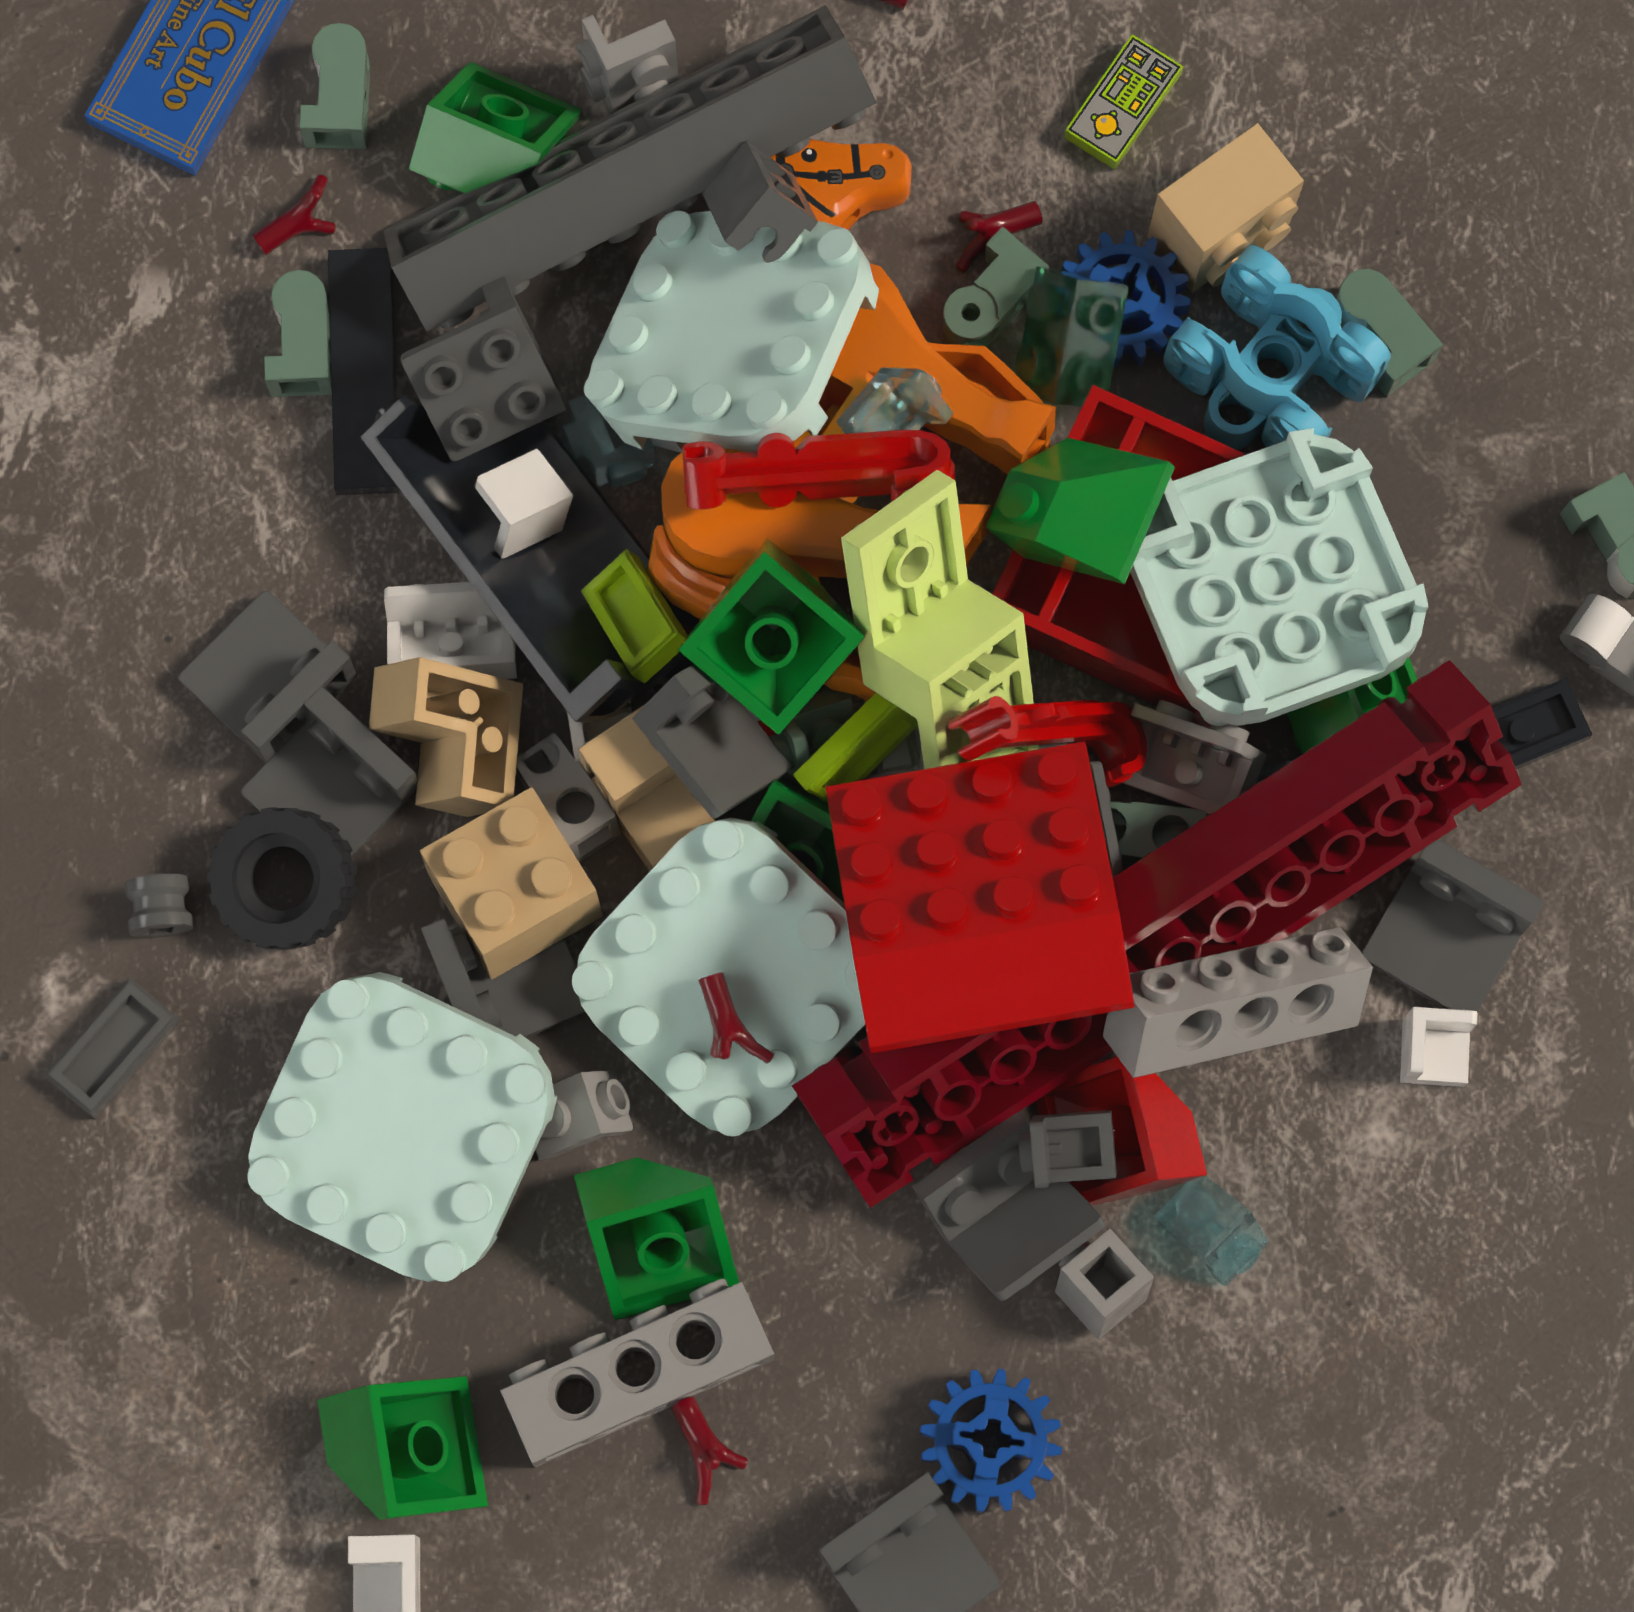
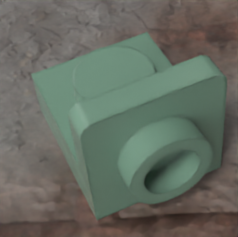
M831 689L813 695L779 735L775 733L768 736L791 764L788 774L800 790H804V788L793 774L854 715L851 697L848 693Z

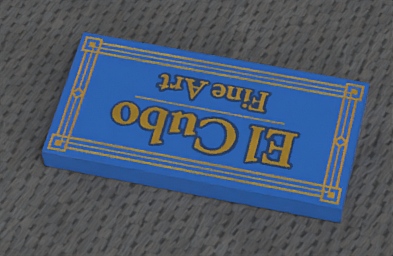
M150 0L86 111L84 117L87 124L196 176L295 0Z

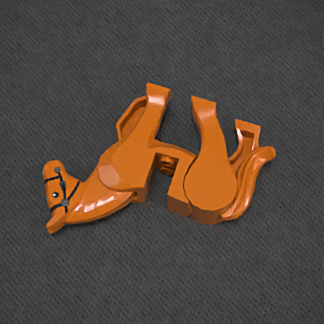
M810 139L809 144L804 149L791 156L777 158L773 155L770 157L795 176L817 221L826 222L847 230L866 214L872 211L890 210L904 204L910 196L912 164L908 155L895 145L886 143L841 144ZM870 263L873 280L879 288L875 310L860 308L818 403L828 416V419L817 435L906 430L921 424L944 438L967 447L1007 475L1010 469L1050 448V437L1055 431L1056 406L1044 404L1002 360L985 346L927 342L898 288L881 266ZM808 431L804 432L800 437L793 441L795 448L807 436H811V434ZM723 448V449L725 450V453H738V452H740V450H732V449H725V448ZM682 451L671 461L661 485L664 528L663 525H657L654 530L648 571L657 588L673 605L701 619L727 584L767 538L819 583V577L847 579L841 537L879 510L863 508L853 504L858 497L810 500L798 489L795 499L787 506L780 508L764 504L760 499L759 492L726 494V501L722 505L711 509L688 508L686 506V494L684 493ZM959 504L966 566L989 532L985 528L991 515V505ZM858 646L824 683V685L834 691L855 694L865 701H868L876 693L863 684Z

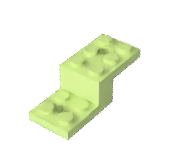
M936 470L841 537L854 624L865 634L864 639L857 645L863 684L918 720L924 769L971 761L964 759L958 753V749L971 743L970 738L962 728L949 729L948 723L951 718L994 696L1001 697L1009 705L1034 704L1023 613L968 580L956 481ZM1039 745L995 748L974 760L1037 750Z

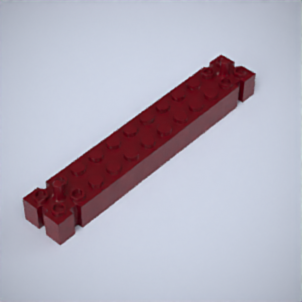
M1448 660L1406 687L1408 700L1402 704L1394 697L1383 699L1373 710L1364 713L1356 721L1317 746L1310 748L1305 754L1263 781L1256 783L1234 800L1209 816L1202 818L1180 835L1155 851L1148 853L1141 860L1113 877L1129 973L1284 940L1457 827L1454 820L1455 815L1471 805L1478 812H1481L1521 786L1522 783L1510 753L1498 741L1503 735L1491 704L1451 660ZM1107 1013L872 1054L869 1048L868 1037L858 1042L863 1053L855 1046L846 1047L840 1051L837 1058L835 1057L826 1064L819 1066L812 1073L793 1084L792 1087L869 1208L913 1181L914 1179L909 1170L930 1157L934 1164L938 1165L1113 1051L1103 1038Z

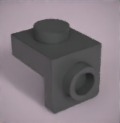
M1100 1110L1033 1116L1030 1121V1133H1019L1022 1173L1034 1172L1035 1188L1049 1187L1050 1183L1116 1178L1117 1169L1112 1111Z

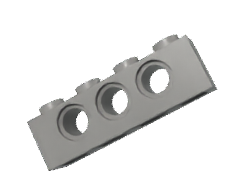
M1338 927L1130 973L1135 1008L1108 1012L1103 1038L1131 1076L1136 1078L1356 1027L1361 1017L1373 966L1342 928Z
M725 1278L714 1281L689 1294L693 1302L692 1305L672 1314L668 1313L665 1305L654 1308L629 1321L633 1329L632 1332L611 1341L608 1340L605 1332L594 1335L571 1346L569 1349L573 1358L549 1368L546 1360L543 1359L511 1373L509 1377L513 1385L500 1391L535 1468L665 1410L685 1398L696 1396L773 1361L774 1352L743 1283L740 1282L732 1287H728ZM688 1326H704L714 1335L715 1345L706 1357L689 1359L679 1352L677 1348L678 1336ZM642 1352L654 1361V1374L646 1384L632 1387L624 1384L618 1378V1364L628 1353ZM571 1379H583L594 1388V1399L591 1406L579 1414H570L563 1411L557 1402L560 1387Z

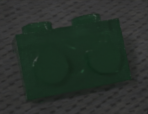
M1036 266L1033 286L1027 296L1028 314L1022 346L1015 360L1016 375L1040 399L1053 404L1082 407L1092 385L1109 392L1128 287L1117 282L1088 279L1057 268Z

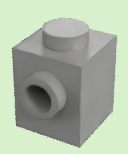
M1109 1229L1092 1244L1087 1240L1081 1247L1072 1251L1060 1261L1058 1266L1061 1270L1055 1293L1095 1338L1099 1340L1147 1300L1154 1276L1118 1236Z

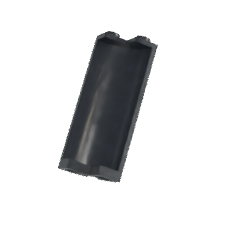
M405 395L390 401L378 411L374 419L375 423L361 436V439L575 722H595L625 713L631 707L629 702L638 693H645L650 690L655 695L674 675L694 664L679 652L645 684L630 674L581 590L626 549L640 557L647 570L650 555L545 420L465 458L452 461L420 399ZM538 448L573 494L562 531L502 559L494 549L501 522L476 490V481L479 475ZM662 593L686 634L689 635L700 620L673 605Z

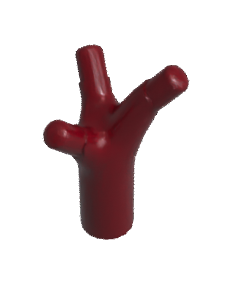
M318 175L309 191L295 205L252 235L265 255L300 233L315 231L334 234L336 230L334 222L323 221L312 216V212L322 197L328 183L326 176Z
M1032 201L991 214L962 211L959 215V221L965 223L970 231H976L978 234L964 250L956 263L957 268L961 271H967L975 257L986 249L987 242L1002 226L1013 234L1042 225V214L1037 202Z
M720 972L699 979L698 981L713 1027V1042L710 1055L722 1060L728 1059L732 1042H735L752 1056L757 1057L766 1064L770 1063L774 1053L757 1043L738 1017L724 973Z
M691 1396L674 1404L671 1410L692 1451L698 1480L696 1503L707 1505L712 1487L713 1470L719 1467L720 1462L743 1470L747 1466L748 1459L728 1449L710 1429L695 1397Z

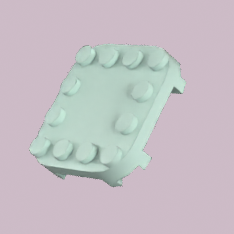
M673 211L665 215L657 225V235L653 237L641 255L593 359L589 378L584 385L586 397L624 443L643 449L647 438L682 443L706 441L717 443L725 449L753 452L757 450V444L760 440L771 433H783L789 436L792 441H795L807 430L811 436H817L828 419V416L818 403L860 308L875 310L879 294V288L873 280L870 263L850 231L818 221L811 232L804 229L782 257L773 262L766 263L762 253L765 247L775 239L776 231L772 228L763 227L757 230L753 240L737 251L724 241L711 211L694 212L689 215L684 211Z
M1314 428L1292 431L1288 433L1286 441L1175 481H1172L1170 478L1130 573L1178 687L1191 706L1200 711L1203 719L1209 724L1215 726L1226 724L1239 726L1263 722L1381 679L1402 666L1416 648L1422 635L1425 615L1428 609L1424 583L1417 585L1370 479L1373 467L1360 448L1353 451L1337 439L1315 435Z
M734 818L702 824L681 838L594 931L579 955L578 965L572 976L573 989L579 996L581 1006L595 1026L686 1114L708 1129L719 1131L726 1136H738L747 1131L760 1129L784 1112L798 1097L792 1085L812 1073L819 1066L834 1059L865 1026L845 904L776 839L779 834L758 821L751 822ZM720 972L724 973L738 1017L757 1043L774 1053L770 1063L766 1064L757 1057L752 1056L735 1042H732L728 1059L722 1060L710 1055L713 1042V1027L698 981L699 979Z
M382 972L350 977L335 983L330 989L321 993L303 1021L254 1130L248 1155L250 1164L248 1183L255 1193L261 1195L268 1206L284 1218L399 1274L427 1282L453 1280L460 1273L479 1262L498 1238L496 1236L544 1129L553 1117L557 1095H554L551 1072L538 1052L540 1048L523 1035L518 1034L514 1036L402 983L403 978Z

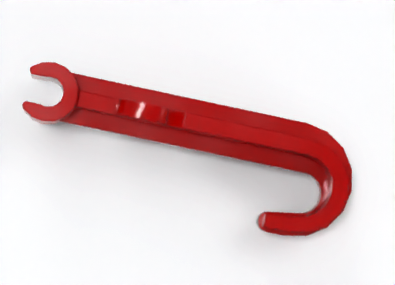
M892 430L807 436L796 448L789 436L783 433H771L760 440L756 451L725 453L722 446L706 441L692 442L682 446L686 506L692 509L705 510L715 508L726 501V494L759 492L760 499L764 504L780 508L787 506L795 499L797 489L810 500L891 494V499L894 501L906 490L912 488L936 470L955 480V464L951 460V449L947 442L938 435L923 430Z
M994 696L951 718L948 723L950 730L962 728L968 734L971 743L958 749V753L964 759L971 761L995 748L1085 741L1095 751L1102 763L1107 787H1114L1130 779L1133 773L1141 770L1146 762L1147 744L1140 720L1130 715L1132 709L1129 706L1117 701L1080 700L1009 705L1001 697Z

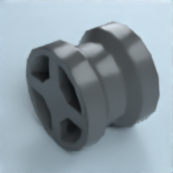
M154 874L136 877L125 882L126 897L133 902L134 914L128 920V929L131 936L142 938L167 937L183 934L194 929L193 916L185 909L184 897L190 892L188 876L182 874Z

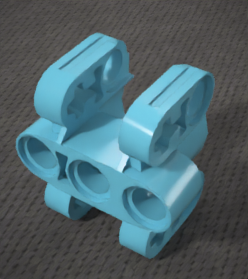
M1248 245L1239 258L1228 268L1221 288V295L1235 313L1258 327L1259 331L1239 354L1234 339L1229 344L1211 329L1187 317L1180 328L1168 340L1163 363L1168 372L1190 391L1204 396L1211 389L1214 391L1209 399L1204 415L1203 427L1206 436L1238 450L1245 448L1261 433V438L1266 448L1286 441L1288 433L1292 431L1314 428L1315 435L1329 437L1333 428H1328L1322 418L1308 404L1297 397L1296 393L1310 376L1315 374L1323 377L1330 386L1346 398L1355 402H1362L1383 377L1391 359V353L1384 342L1363 325L1349 321L1341 328L1342 311L1339 302L1331 293L1320 288H1307L1301 284L1291 283L1290 274L1279 260L1256 245ZM1297 320L1306 324L1312 332L1303 329ZM1267 358L1276 359L1283 363L1288 374L1278 379L1270 378L1259 370L1257 363ZM1228 404L1238 405L1248 413L1250 420L1242 425H1232L1224 421L1218 409Z

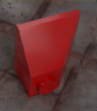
M1114 1057L1085 1068L1036 1100L1039 1115L1100 1110L1112 1111L1117 1169L1116 1178L1069 1181L1092 1206L1160 1191L1207 1176L1192 1111L1156 1073L1133 1078L1120 1059Z

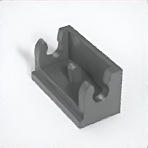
M746 140L702 193L724 241L737 251L753 240L757 230L769 227L776 231L775 239L765 247L762 253L766 263L773 262L782 257L804 229L811 232L818 223L795 176Z

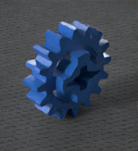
M1126 230L1122 244H1113L1109 234L1104 232L1100 234L1098 250L1094 251L1083 242L1078 245L1076 257L1079 264L1064 261L1060 276L1066 282L1056 284L1054 300L1065 303V305L1057 309V324L1067 325L1073 323L1067 339L1070 346L1078 344L1083 340L1088 342L1089 348L1086 359L1090 361L1098 357L1101 351L1110 353L1109 360L1112 368H1118L1122 354H1131L1132 360L1137 366L1144 365L1146 348L1148 347L1162 356L1168 343L1165 334L1172 336L1180 328L1183 321L1177 316L1188 314L1191 301L1186 296L1178 295L1186 289L1189 279L1187 274H1171L1177 259L1174 252L1159 258L1155 255L1157 239L1151 237L1143 247L1134 245L1133 231ZM1112 264H1123L1112 268L1105 267ZM1149 275L1158 284L1163 303L1159 302L1161 296L1151 291L1147 280ZM1131 283H1134L1131 293L1132 299H1127L1122 307L1118 306L1115 313L1110 315L1113 305L1112 298L1117 299L1122 292L1127 291ZM1081 295L1085 296V303L1093 306L1097 317L1095 323L1085 313L1081 302ZM1135 329L1140 331L1131 335H1118Z
M998 1368L992 1383L984 1384L983 1378L977 1369L970 1371V1388L965 1390L953 1380H950L946 1383L945 1388L951 1401L946 1405L941 1401L931 1400L927 1408L933 1415L939 1418L937 1424L921 1425L919 1431L920 1435L934 1440V1447L922 1452L920 1458L921 1462H938L941 1469L933 1477L935 1483L942 1485L950 1481L955 1486L950 1500L955 1505L966 1494L975 1496L974 1504L977 1513L984 1512L989 1498H997L1003 1512L1011 1511V1494L1017 1491L1027 1501L1033 1500L1036 1497V1493L1030 1481L1035 1477L1041 1481L1050 1482L1054 1476L1052 1471L1043 1464L1044 1458L1059 1457L1062 1454V1447L1047 1442V1435L1061 1427L1060 1420H1043L1041 1412L1050 1402L1048 1396H1041L1031 1401L1026 1396L1031 1380L1026 1377L1018 1382L1015 1388L1006 1386L1005 1369ZM985 1397L982 1413L969 1423L950 1421L963 1405L972 1400ZM1008 1402L1017 1406L1026 1415L1034 1435L1017 1429L1007 1415ZM987 1424H994L998 1426V1437L1007 1439L1008 1443L1020 1446L1010 1445L1009 1448H999L993 1458H987L983 1456V1445L974 1443L973 1439L964 1438L960 1435L971 1437L972 1434H982ZM947 1447L963 1451L974 1466L972 1480L957 1470L950 1459ZM1011 1459L1031 1460L1025 1471L1017 1478L1007 1483L996 1485L999 1468Z

